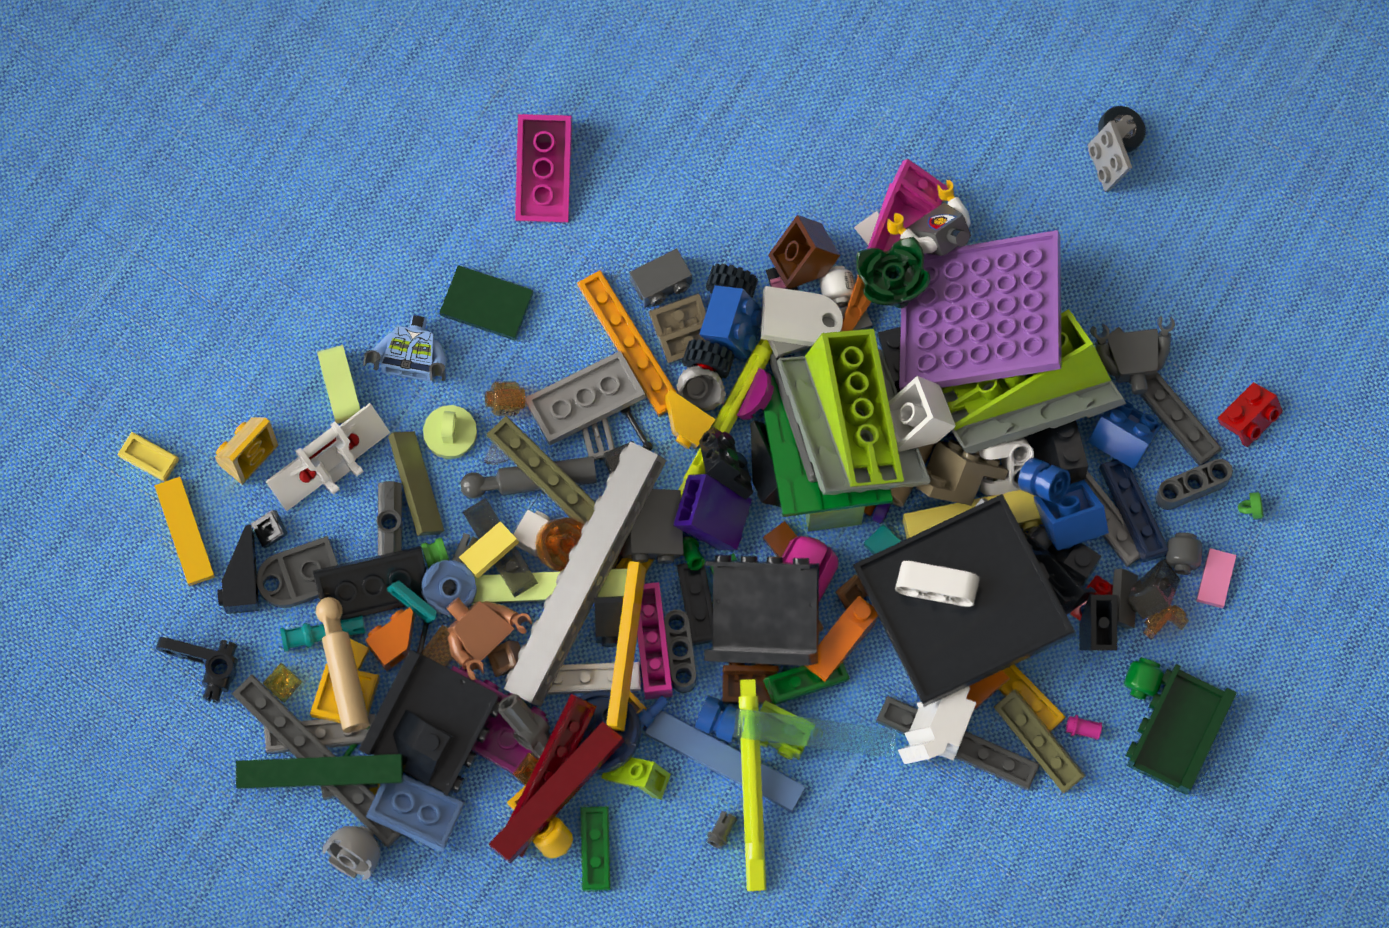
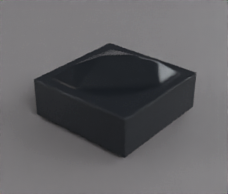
M271 510L251 523L261 546L264 548L269 547L288 535L276 510Z

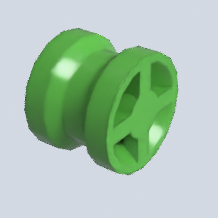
M442 537L436 539L434 543L421 544L428 569L439 561L449 560Z

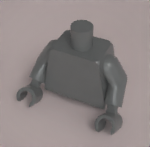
M1162 316L1157 319V324L1161 329L1159 333L1157 329L1110 334L1109 328L1102 323L1103 332L1097 335L1096 327H1091L1090 333L1097 339L1095 342L1096 351L1107 373L1115 376L1118 383L1130 382L1132 394L1139 395L1148 392L1146 380L1155 378L1157 371L1164 367L1170 353L1171 333L1169 332L1175 326V321L1172 317H1170V324L1166 327L1162 326Z

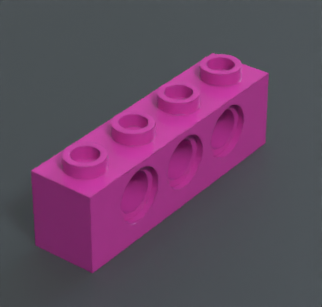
M659 582L644 584L637 633L645 700L657 699L661 695L664 698L672 697Z

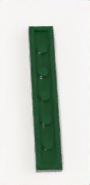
M402 754L236 761V789L403 783Z

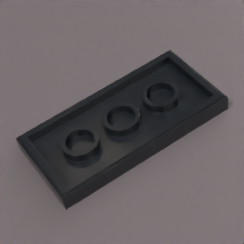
M421 546L313 570L319 600L321 601L326 597L338 600L343 608L340 620L405 607L402 602L387 591V588L397 581L403 583L424 600L422 580L426 567Z

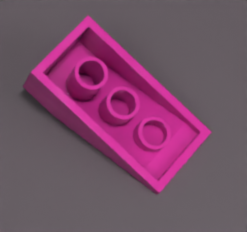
M518 114L515 221H569L572 116Z

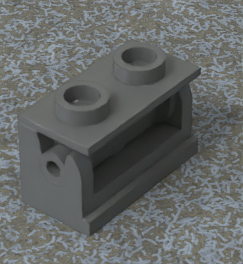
M676 248L630 271V282L643 301L644 307L649 305L657 306L664 302L667 296L673 293L681 294L690 287L689 285L692 284V274Z

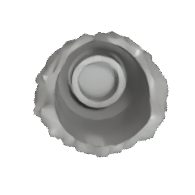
M700 366L688 367L686 370H683L678 379L677 394L705 411L714 410L717 406L724 404L726 392L718 373L709 369H703Z

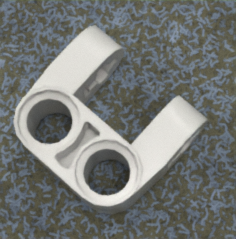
M1024 437L1009 443L1005 441L979 451V455L984 459L993 460L1001 458L1002 466L1008 470L1005 480L983 476L980 491L985 495L993 496L1021 490L1018 485L1019 473H1016L1021 470L1028 459L1034 457L1033 448Z

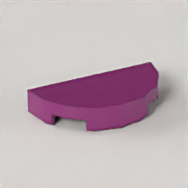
M758 368L737 414L743 420L754 418L753 414L760 408L764 410L771 400L774 386L771 385L772 376L761 368Z

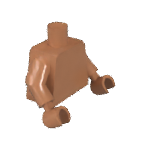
M456 598L446 608L456 619L447 628L451 656L463 669H467L468 677L471 680L476 679L473 672L475 669L480 670L484 674V666L481 661L515 629L512 625H516L518 631L524 634L527 631L523 626H520L521 623L527 621L533 624L528 614H518L504 605L489 601H478L468 608L459 598Z

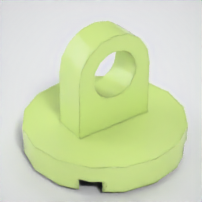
M455 405L441 406L432 411L426 418L423 427L424 441L432 453L438 457L445 459L459 458L468 452L469 449L471 450L477 438L476 422L472 415L462 407Z

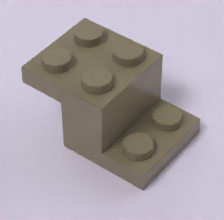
M949 440L948 443L939 441L936 443L926 467L931 482L928 485L917 486V488L932 498L972 506L983 476L1005 480L1008 470L999 464V459H984L979 455V452L965 453L958 441Z

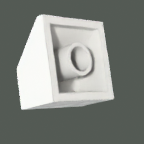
M916 376L889 401L899 452L937 443L956 426L940 385Z

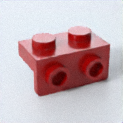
M1253 382L1217 419L1221 426L1238 435L1242 444L1249 447L1279 418L1283 410L1277 395Z

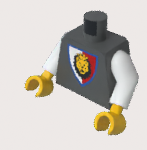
M946 180L948 190H942L938 185V196L941 200L948 201L947 204H941L907 228L903 227V216L895 213L894 222L888 219L887 229L891 234H900V239L915 237L923 249V254L943 256L956 247H963L968 243L971 237L969 231L971 222L968 210L959 197L954 196L953 183L950 180Z

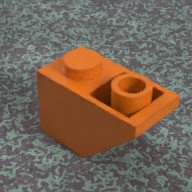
M410 607L405 611L401 609L390 617L391 621L383 627L381 625L375 627L368 633V638L365 639L367 646L386 671H389L404 660L410 651L415 616Z

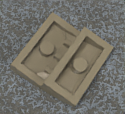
M699 293L648 311L668 363L684 357L688 341L702 339L706 342L699 335L706 315Z

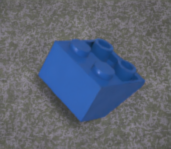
M1125 400L1126 404L1104 412L1088 443L1130 468L1135 469L1158 434L1162 424L1157 422L1154 416L1140 412L1130 402Z

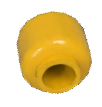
M554 817L532 842L545 857L550 859L558 858L568 852L573 842V834L560 818Z

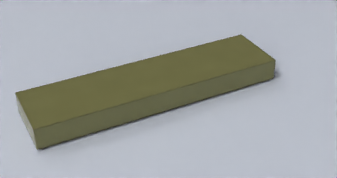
M415 431L393 432L388 438L417 536L439 535L444 531Z
M1014 689L994 706L995 710L1063 794L1086 776L1017 689Z

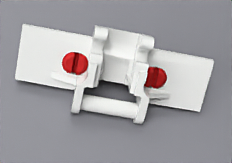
M370 403L340 426L334 421L330 424V429L303 449L299 448L295 451L299 457L266 481L286 511L322 484L334 495L340 490L335 482L348 472L352 471L357 477L364 472L355 460L390 433Z

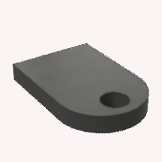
M328 536L274 554L262 563L257 574V586L262 597L269 604L279 608H290L319 598L313 570L338 565ZM268 579H277L279 587L276 590L267 591L264 588V584Z

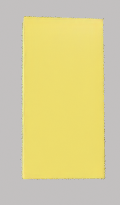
M131 432L118 453L121 459L163 482L167 480L179 461L177 456Z
M500 521L459 558L479 578L514 548L519 541Z

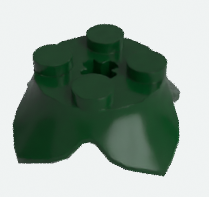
M915 237L895 242L887 252L878 248H868L857 252L856 268L865 284L863 289L864 295L870 302L904 308L910 301L923 293L930 284V274L924 270L923 249Z

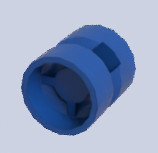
M1033 457L1028 459L1022 466L1018 485L1024 492L1039 496L1053 503H1058L1065 497L1069 489L1070 474L1068 470L1054 465L1050 466L1049 463Z
M708 695L698 716L695 729L707 734L716 732L717 738L731 743L740 725L739 707L731 704L725 707L722 700Z

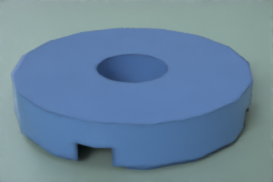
M442 560L433 564L425 572L422 580V595L425 602L437 612L445 615H451L446 608L456 598H459L469 607L477 592L474 574L465 564L456 560ZM451 579L455 582L456 589L453 594L446 595L442 587L446 580Z

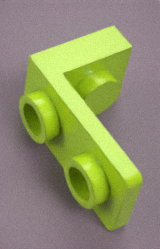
M631 757L621 767L602 773L601 778L605 781L640 788L652 798L662 800L671 774L653 761Z

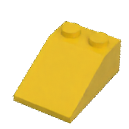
M251 417L247 423L242 422L235 430V436L229 442L225 441L216 451L215 459L218 465L242 485L279 446L271 423L267 418Z

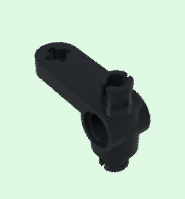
M159 637L156 650L167 655L205 665L206 671L202 685L206 686L202 698L206 701L211 702L212 699L213 703H219L222 692H228L230 684L236 676L238 659L234 657V653L238 645L229 641V644H227L226 640H220L219 649L215 651L166 637ZM218 664L228 665L226 672L223 674H215L214 669Z

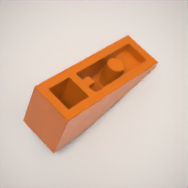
M858 596L819 643L818 664L805 667L826 682L874 627L878 619L874 607Z

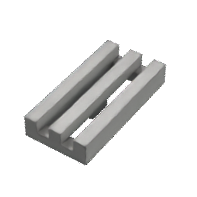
M607 418L601 421L609 450L604 451L597 423L592 425L598 453L593 452L588 429L582 430L588 457L593 456L594 462L595 460H603L610 456L611 458L616 457Z

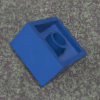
M1085 480L1070 484L1065 497L1058 503L1047 501L1039 496L1034 497V502L1048 538L1057 550L1068 549L1076 544L1094 540L1099 536L1109 533L1104 505Z

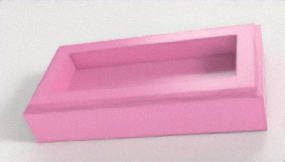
M1209 549L1196 602L1223 609L1236 555Z

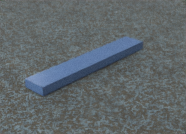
M663 711L654 717L655 721L647 728L646 736L742 786L741 752ZM761 763L762 797L793 812L805 790V786Z

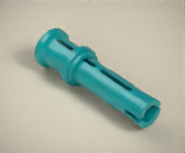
M362 616L340 620L342 631L348 632L349 636L365 633ZM304 623L302 627L287 630L284 627L280 628L284 652H288L289 648L305 645L307 648L312 647L315 642L322 641V638L326 635L324 624L311 626Z

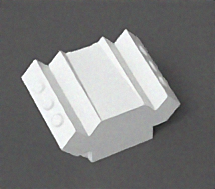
M969 686L926 707H923L921 701L917 703L918 711L908 732L904 733L909 745L898 750L904 764L930 759L935 756H943L954 761L976 702L966 699L970 690Z

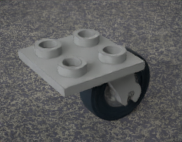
M1115 106L1107 110L1099 121V133L1087 145L1089 155L1093 159L1097 170L1098 179L1102 183L1105 192L1110 191L1132 169L1127 153L1135 150L1143 142L1146 134L1145 124L1140 115L1126 106Z

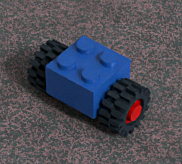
M723 263L712 266L706 284V289L710 291L712 296L699 334L706 342L702 339L688 341L682 360L683 366L687 368L700 366L703 369H709L718 373L722 379L729 376L734 358L749 359L751 352L756 346L759 326L762 325V309L752 299L758 278L751 274L750 271H743L741 267L735 268L734 265L727 266Z

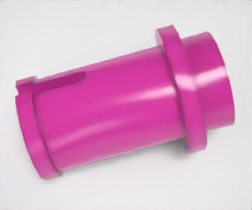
M1078 715L1074 717L1069 716L1066 732L1071 733V736L1077 734L1096 740L1100 738L1101 722L1078 718Z

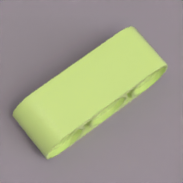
M340 345L317 351L337 424L344 423L360 411L344 346Z

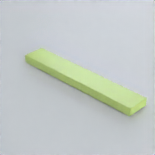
M611 569L597 598H624L628 569ZM560 572L482 575L479 578L474 575L477 592L471 604L478 601L493 603L545 601L553 593Z

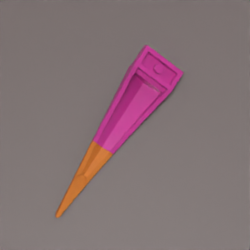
M909 159L902 161L893 182L889 184L868 248H878L884 252L889 251L895 242L901 240V235H894L888 232V219L894 222V214L899 213L904 218L903 227L907 228L942 204L943 200L938 196V185L942 190H948L947 186ZM859 274L843 318L841 331H852L871 303L864 295L863 289L865 284Z

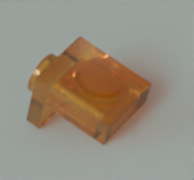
M1167 603L1159 613L1154 610L1144 622L1148 625L1144 634L1152 640L1168 620L1180 630L1186 626L1189 620L1186 618V613L1180 607Z

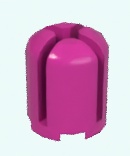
M807 536L795 537L790 541L782 555L783 562H793V558H809V563H819L820 602L838 569V557L830 547H827L825 543L818 539Z

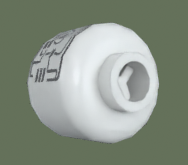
M833 266L826 276L819 279L821 293L833 300L838 307H844L848 305L855 286L854 276L844 266Z

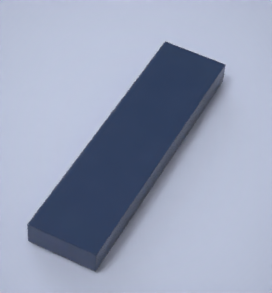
M1117 459L1102 463L1099 469L1143 563L1166 556L1168 546L1131 468Z

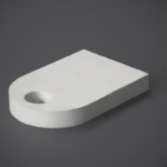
M765 286L762 302L761 339L812 347L822 333L841 331L843 325L842 313L837 304L827 296ZM822 318H831L835 326L827 327L824 325Z

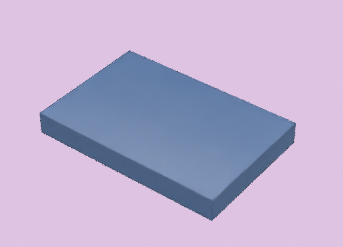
M403 774V783L380 785L366 818L443 852L465 802L452 796H446L443 792Z

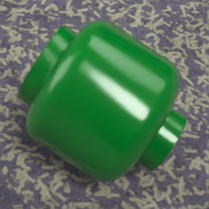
M1141 657L1139 661L1131 662L1124 680V686L1131 690L1129 695L1144 701L1146 696L1154 697L1159 692L1164 672L1159 669L1161 665Z

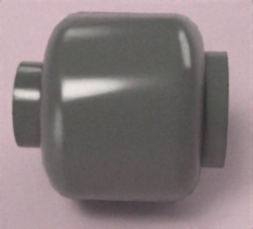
M1184 532L1176 533L1175 537L1168 540L1166 564L1173 568L1175 573L1188 575L1191 573V570L1198 569L1201 566L1203 546L1196 535Z

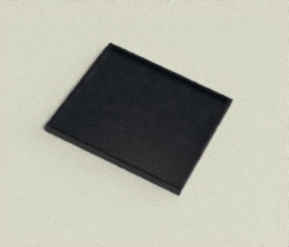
M1003 494L853 564L923 707L1076 636L1073 626ZM913 561L976 574L980 580L973 606L965 607L900 594L895 590L902 562Z

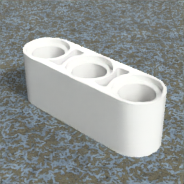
M903 561L895 590L906 596L971 607L975 601L980 578L976 574L967 571L913 561Z

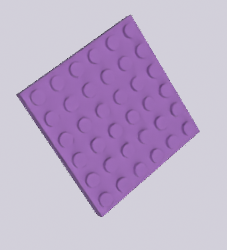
M1058 230L956 247L943 256L924 254V270L930 274V284L923 293L910 301L906 307L901 308L900 390L907 386L916 376L934 382L943 388L1061 369V236Z

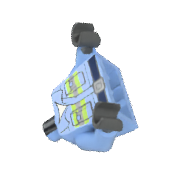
M414 315L411 317L409 328L397 326L394 332L388 333L373 350L367 351L364 355L363 366H366L367 363H373V369L378 370L381 361L383 373L433 382L434 376H441L442 381L446 380L445 367L447 359L441 343L435 340L434 333L425 331L427 319Z

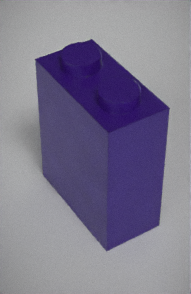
M707 474L688 475L673 526L718 550H738L752 499L748 498L745 500Z

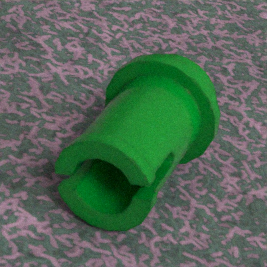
M691 536L683 537V556L691 570H698L705 563L698 549L699 542Z

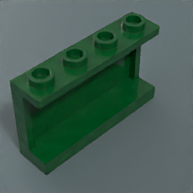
M1175 664L1173 670L1167 669L1163 676L1161 684L1164 685L1161 695L1155 694L1149 705V708L1153 709L1150 718L1144 717L1137 732L1141 733L1138 743L1132 741L1125 756L1130 758L1127 764L1128 767L1188 795L1237 692L1226 688L1225 691L1218 689L1181 671V666Z

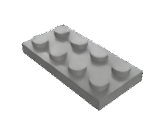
M618 351L524 399L550 446L646 397L621 351Z

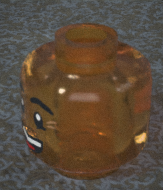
M495 381L491 385L490 391L485 392V406L490 407L491 412L495 416H516L519 414L520 409L525 408V390L520 388L516 381Z

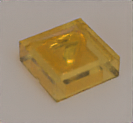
M282 663L263 682L284 703L302 683Z

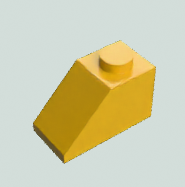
M670 389L665 396L672 434L677 437L675 441L686 449L690 447L696 449L700 444L699 440L710 429L716 419Z

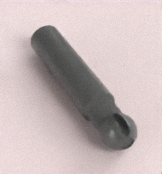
M593 456L553 461L577 485L597 483ZM518 466L499 468L496 476L483 477L479 473L471 472L466 474L460 482L461 492L470 499H477L485 491L498 489L502 495L541 490Z

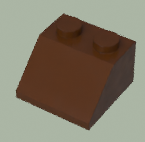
M797 215L768 256L786 288L791 289L826 276L832 266L835 265L840 254L822 223Z

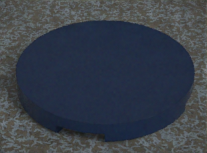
M594 691L579 697L597 706L577 748L602 722L607 724L610 691ZM628 702L625 730L615 731L623 737L624 742L596 773H606L621 767L633 756L638 748L641 739V722L638 713L630 702Z

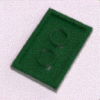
M458 265L439 314L440 316L515 341L534 292L523 286Z

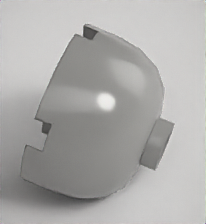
M344 826L336 830L325 842L322 850L323 854L326 851L331 857L328 861L336 869L352 878H355L357 874L364 875L361 880L371 877L380 858V848L377 840L373 837V832L364 826Z

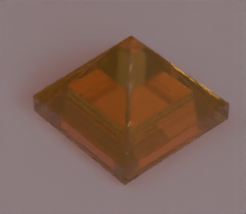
M530 752L527 753L512 775L526 786L538 759Z

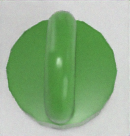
M1259 492L1249 493L1250 500L1240 502L1237 507L1238 511L1243 514H1252L1253 520L1263 519L1261 494Z

